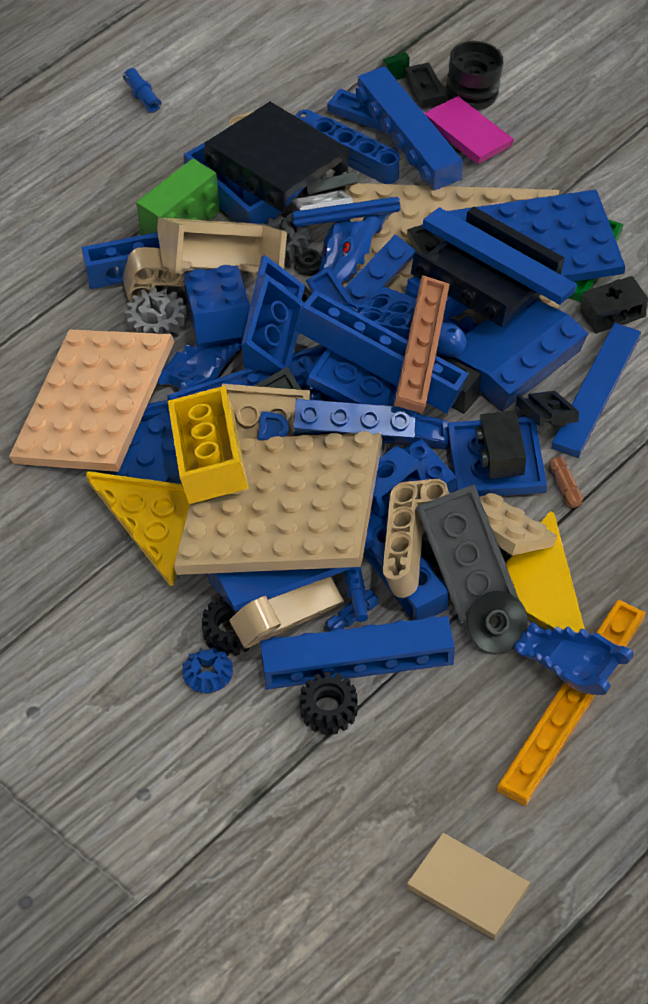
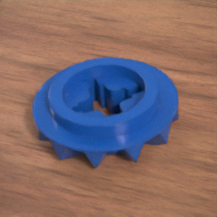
M214 646L211 650H203L200 647L197 653H189L188 659L183 663V679L191 689L197 692L212 693L219 691L232 678V661L229 660L225 652H218ZM211 664L213 665V672L206 670L202 673L201 665L207 667Z

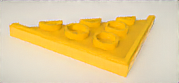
M87 471V482L169 586H174L177 577L174 564L190 507L183 485Z
M550 511L541 523L546 526L547 530L557 535L554 546L512 555L506 562V567L518 598L526 610L528 620L551 631L555 627L564 630L568 626L578 633L580 629L585 628L555 514Z

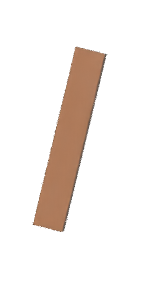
M422 275L394 401L396 406L423 414L447 301L449 283Z

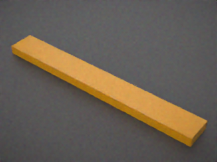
M618 599L596 633L616 645L627 647L645 619L646 612ZM564 682L499 782L497 792L526 807L596 695L582 693Z

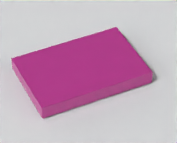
M459 96L424 113L447 141L477 164L508 149L514 141L511 136Z

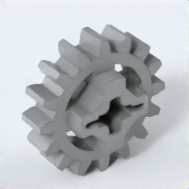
M152 288L151 293L142 290L141 297L133 295V303L126 304V322L128 323L129 331L134 330V333L170 334V332L178 334L180 332L179 326L185 325L186 307L184 306L183 299H177L176 292L168 295L166 288L161 292H157L156 288Z

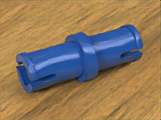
M136 68L127 69L124 72L123 79L131 87L134 97L141 100L148 112L157 111L160 108L158 105L162 103L152 91L151 84L140 76Z

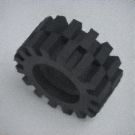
M222 597L216 599L217 605L210 602L208 610L204 609L202 618L204 641L206 640V645L209 648L214 646L218 652L222 649L227 656H229V651H234V656L240 655L239 649L241 648L244 652L249 651V648L244 649L235 631L227 632L219 629V625L222 622L230 620L238 611L235 612L226 601L223 602Z
M325 672V678H321L320 674L314 675V682L309 678L306 681V687L302 686L300 690L301 695H299L301 718H304L306 726L311 724L312 731L317 732L318 728H321V734L327 735V729H332V734L334 735L338 734V727L345 731L348 729V723L351 725L354 723L355 716L358 713V697L354 684L350 686V679L346 677L341 681V674L336 673L335 678H331V673ZM323 697H335L341 701V705L334 710L320 709L316 703Z

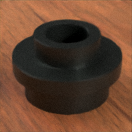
M315 249L302 250L303 254L298 255L296 258L297 269L305 274L318 272L322 260L319 252Z

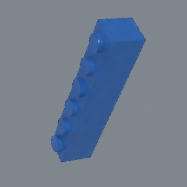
M383 66L359 75L358 88H356V96L359 102L364 103L372 118L378 120L384 133L389 134L394 140L396 148L398 150L401 149L406 155L409 164L415 166L419 171L422 180L427 182L434 191L462 180L463 160L389 70Z
M314 290L302 306L294 330L398 387L407 339ZM435 356L426 403L447 414L459 397L469 373Z
M430 616L413 621L400 620L383 625L369 624L360 628L334 629L330 632L314 634L303 633L299 636L284 638L272 637L268 640L260 641L266 690L305 685L309 678L314 682V675L320 674L321 678H325V672H330L331 678H335V674L339 673L341 674V680L346 677L350 679L454 665L455 646L448 616Z

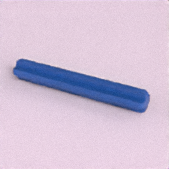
M389 197L295 211L292 216L294 226L300 227L396 213L401 210L399 197Z

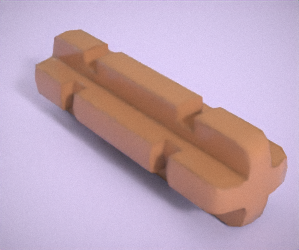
M559 456L550 459L549 469L552 475L555 476L554 479L562 496L566 497L564 500L567 506L572 509L580 507L583 504V496L580 490L576 489L578 486L570 470L566 468L567 464L564 458Z

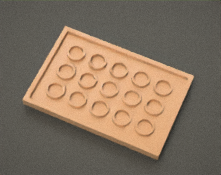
M69 329L9 455L12 463L119 472L173 347L174 340L172 335Z

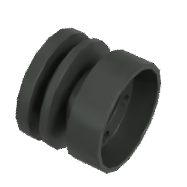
M473 40L454 46L450 52L449 72L446 82V94L449 100L459 96L476 110L487 108L494 104L499 94L500 78L504 63L500 50L492 44Z

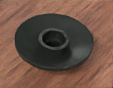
M499 590L489 591L479 596L471 605L467 616V629L472 641L480 649L496 654L514 649L515 641L520 639L522 632L526 631L528 626L527 613L521 601L511 593ZM492 616H496L498 620L495 627H491L489 623Z

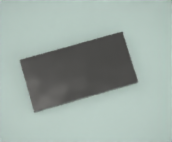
M475 484L416 506L461 623L467 621L468 612L473 602L486 592L505 591L518 598Z

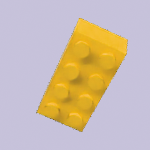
M226 386L169 400L168 407L179 476L188 503L206 501L211 498L249 489L234 411Z

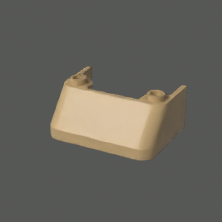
M158 218L157 232L162 265L167 267L170 273L182 274L185 273V269L191 267L218 268L222 265H238L240 270L248 271L247 276L257 278L261 256L266 255L284 269L287 231L254 223Z

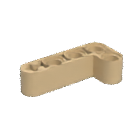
M142 247L133 250L129 254L123 273L124 287L127 298L131 303H133V295L141 297L142 290L151 293L155 285L184 286L183 273H170L168 268L162 265L160 248ZM191 267L189 269H185V273H189L195 269L209 270L215 268Z
M440 479L402 482L397 484L391 491L383 574L391 592L397 597H408L417 590L423 524L416 506L450 494L446 483Z
M330 576L269 600L266 596L260 597L241 608L229 621L244 649L260 643L261 640H267L321 616L343 604L344 600Z

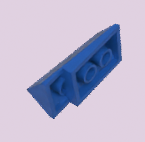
M266 255L261 256L242 341L244 368L277 373L287 366L289 368L299 334L294 329L301 308L304 305L301 299L305 285Z

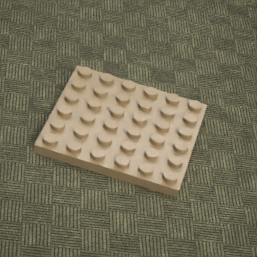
M362 431L357 434L331 433L285 437L275 436L264 441L257 440V438L239 439L249 489L190 504L174 564L177 575L361 567L383 441L380 432L376 434Z

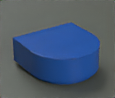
M261 411L257 440L264 441L275 436L285 437L289 435L290 427L283 415Z

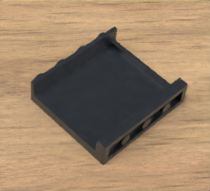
M269 101L207 140L204 145V164L270 206L285 213L288 197L330 169L340 175L348 170L350 149Z
M474 206L467 211L465 222L561 275L564 257ZM445 240L426 255L417 250L413 255L410 274L420 280L423 275L449 283L447 296L500 327L505 326L541 295Z

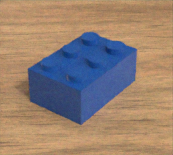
M222 265L215 269H195L189 273H183L186 301L197 344L244 337L250 303L238 265Z

